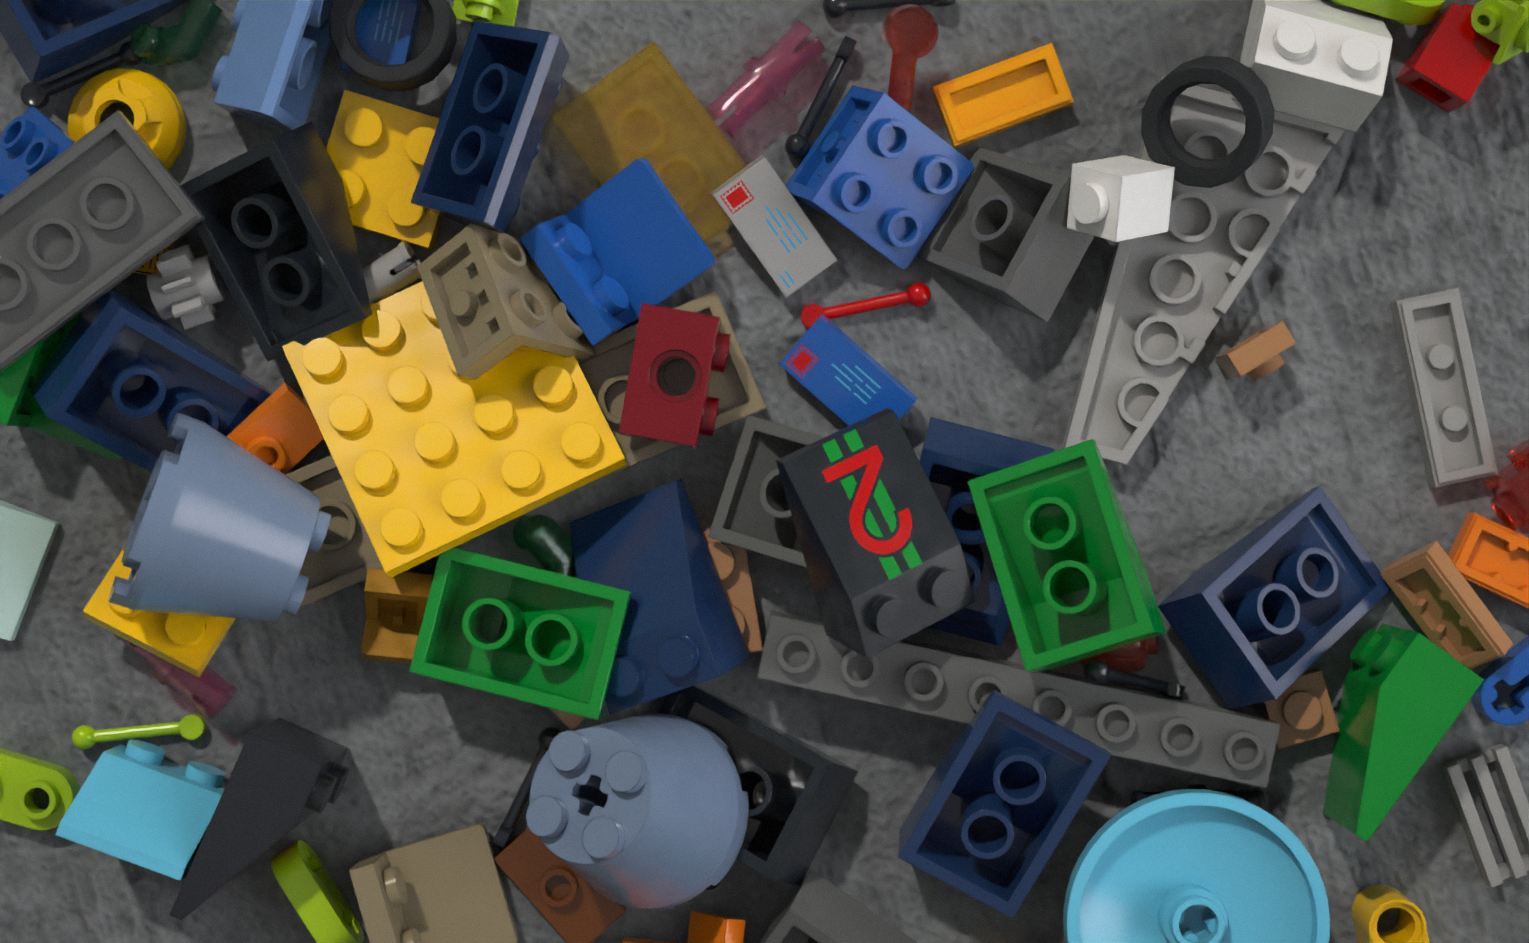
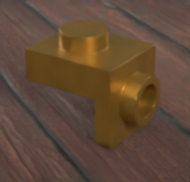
M368 568L364 589L366 621L361 646V655L365 660L411 664L433 580L432 574H422L418 570L410 568L390 578L384 569Z

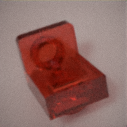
M1528 439L1515 447L1507 455L1511 464L1499 471L1498 475H1493L1485 481L1495 496L1490 500V504L1497 517L1507 528L1513 531L1518 529L1523 534H1529Z

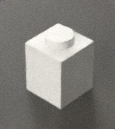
M1126 155L1073 163L1067 228L1114 242L1168 232L1175 167Z

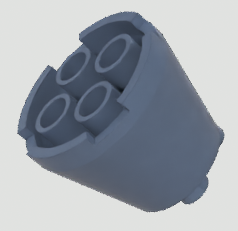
M177 413L167 437L179 440L174 453L162 450L158 460H156L123 550L124 554L121 563H123V566L131 568L128 580L115 576L108 602L134 611L276 621L282 611L295 615L302 603L309 577L300 573L307 550L310 549L316 552L320 550L330 524L331 514L319 510L320 497L205 422Z
M643 714L576 731H565L553 738L549 750L542 757L533 776L530 789V805L527 808L526 820L531 832L539 836L551 852L607 899L627 907L646 910L674 909L673 906L692 899L710 885L716 886L730 870L740 852L747 830L748 792L742 791L736 766L726 750L729 747L712 731L693 721L670 714Z

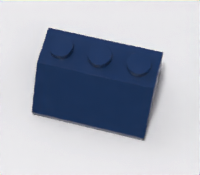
M481 21L473 22L410 203L466 226L475 224L507 234L511 220L519 209L520 195L531 163L539 152L541 135L551 106L562 86V75L569 58V53L561 37L547 31Z

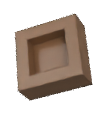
M1281 321L1266 326L1215 357V360L1227 379L1241 377L1246 374L1249 380L1254 382L1282 366L1285 362L1279 353L1296 344L1284 322Z
M1320 669L1306 670L1277 699L1260 703L1264 717L1280 724L1276 744L1277 749L1340 731L1322 670Z

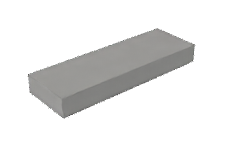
M1459 288L1391 302L1429 487L1436 488L1498 475Z

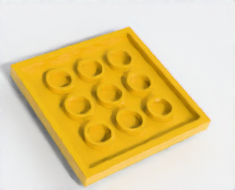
M423 281L372 304V315L325 337L314 339L304 346L295 341L282 346L382 567L390 578L627 465L625 457L575 356L568 357L521 345L476 380L458 376Z

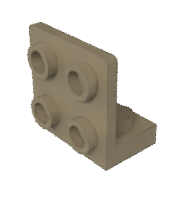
M469 224L417 266L458 376L476 380L521 345L568 357L575 356L576 359L586 360L595 354L594 346H592L565 304L517 237L506 233H499L475 224Z
M475 824L365 856L349 870L370 943L518 942L511 910L497 863L493 860L495 855L484 824Z

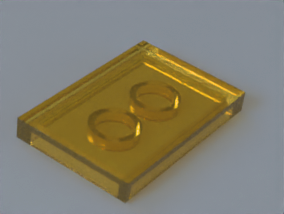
M654 41L552 116L602 185L634 160L646 158L704 243L731 224L710 192L747 165Z

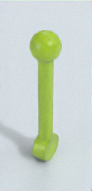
M192 713L186 715L180 722L95 730L89 725H81L73 731L72 742L77 748L87 750L92 748L96 742L181 734L188 740H194L204 734L206 721L201 715Z

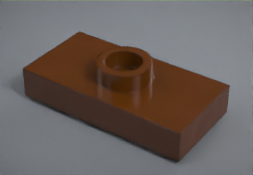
M529 827L493 859L567 943H591L626 911V906L607 899L592 888L551 852L541 841L540 837L531 832Z

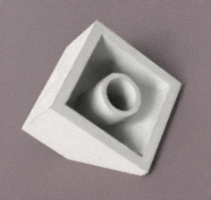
M1253 0L1240 63L1250 67L1267 86L1276 111L1356 132L1383 96L1393 38L1382 17L1372 13L1339 6L1323 0Z

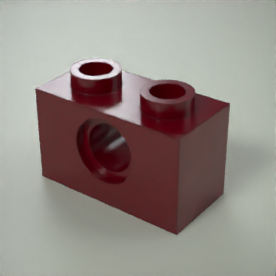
M645 303L641 304L618 433L699 447L701 435L713 437L719 398L708 396L712 371L724 373L731 334L719 332L721 326L720 317ZM675 359L689 362L695 370L693 387L687 393L680 396L666 394L659 383V374L662 367Z

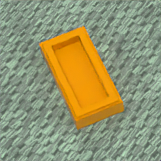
M1053 43L936 85L931 90L954 149L1064 109L1074 103Z

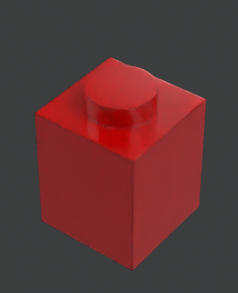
M1455 2L1439 12L1436 19L1430 22L1395 79L1447 113L1469 102L1491 67L1500 45L1480 35L1472 27L1471 13L1474 6L1469 4L1460 6Z

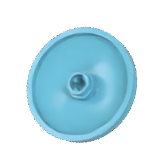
M1183 789L1155 794L1137 801L1109 819L1095 833L1080 854L1071 873L1064 901L1063 928L1065 943H1329L1330 913L1325 886L1319 870L1310 853L1287 826L1260 807L1237 796L1206 789Z

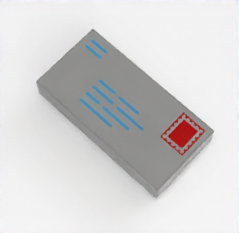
M759 156L710 192L786 298L837 261L834 254L764 156Z

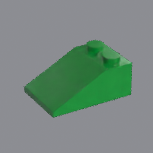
M1094 439L967 481L1026 671H1047L1166 634L1146 568Z
M454 547L438 557L409 672L600 720L632 592Z
M1381 624L1377 631L1375 629L1368 630L1351 651L1350 660L1354 663L1345 674L1337 721L1340 731L1335 734L1323 814L1366 842L1484 681L1483 678L1422 634L1386 624Z

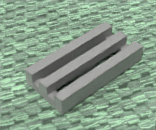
M1497 744L1441 765L1484 883L1493 888L1503 884V880L1513 877L1517 879L1528 875L1529 804L1508 747L1503 744ZM1493 762L1525 848L1526 854L1522 856L1518 850L1487 767L1488 763ZM1469 770L1473 772L1505 858L1503 863L1496 864L1463 773Z

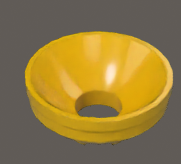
M118 68L92 77L80 88L72 101L68 113V134L75 142L100 124L101 114L106 107L113 103H125L133 111L134 128L167 169L173 166L181 154L186 140L187 122L184 108L178 96L166 83L154 75L140 70Z

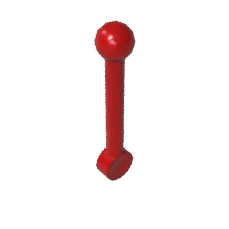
M916 282L904 292L825 308L817 304H809L802 309L801 321L806 327L810 328L822 314L828 319H834L908 303L914 307H923L929 303L931 291L926 284Z

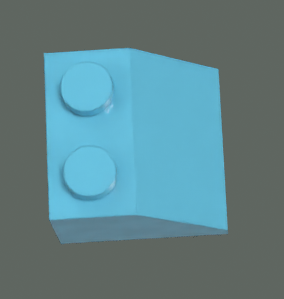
M129 740L127 745L120 744L103 751L60 821L55 835L181 881L186 877L227 785V782L223 781L225 772L214 766L194 761L188 762L187 767L164 759L166 751L154 744L140 740Z

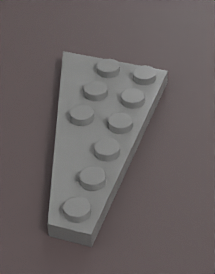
M1192 86L1177 97L1171 109L1170 124L1175 138L1187 152L1202 159L1214 160L1227 156L1239 146L1245 134L1246 117L1242 105L1237 100L1232 99L1233 95L1200 86ZM1275 110L1273 135L1261 157L1234 181L1212 188L1185 186L1173 180L1168 232L1115 243L1062 449L1094 439L1102 459L1119 464H1127L1169 401L1168 398L1189 365L1193 364L1205 346L1206 339L1221 316L1227 312L1280 231L1279 228L1299 197L1304 194L1316 176L1317 169L1346 129ZM1142 140L1138 159L1153 162L1148 156L1144 141Z

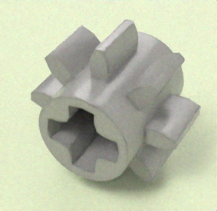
M190 245L159 254L161 260L156 261L159 271L147 275V287L153 305L163 320L180 317L185 330L214 321L213 314L218 313L215 303L226 300L227 291L224 280L210 254L194 258Z

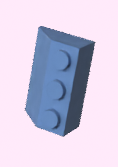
M239 0L232 21L233 31L237 32L230 55H223L220 58L213 74L212 90L216 92L214 103L231 114L285 132L304 125L332 46L329 34L328 13L333 0Z

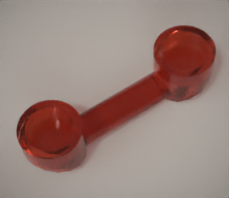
M906 4L892 10L886 17L882 26V36L886 44L892 49L888 96L911 114L916 62L918 58L927 55L934 48L938 39V25L933 15L925 8L915 4Z

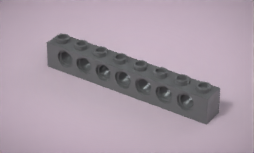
M771 610L757 674L759 679L967 724L970 723L991 692L995 690L1108 750L1111 755L1267 788L1280 730V724L1257 714L1109 682L1093 684L1086 677L1053 670L1029 672L1025 670L1024 664L910 639H903L875 655L865 658L826 636L822 620Z

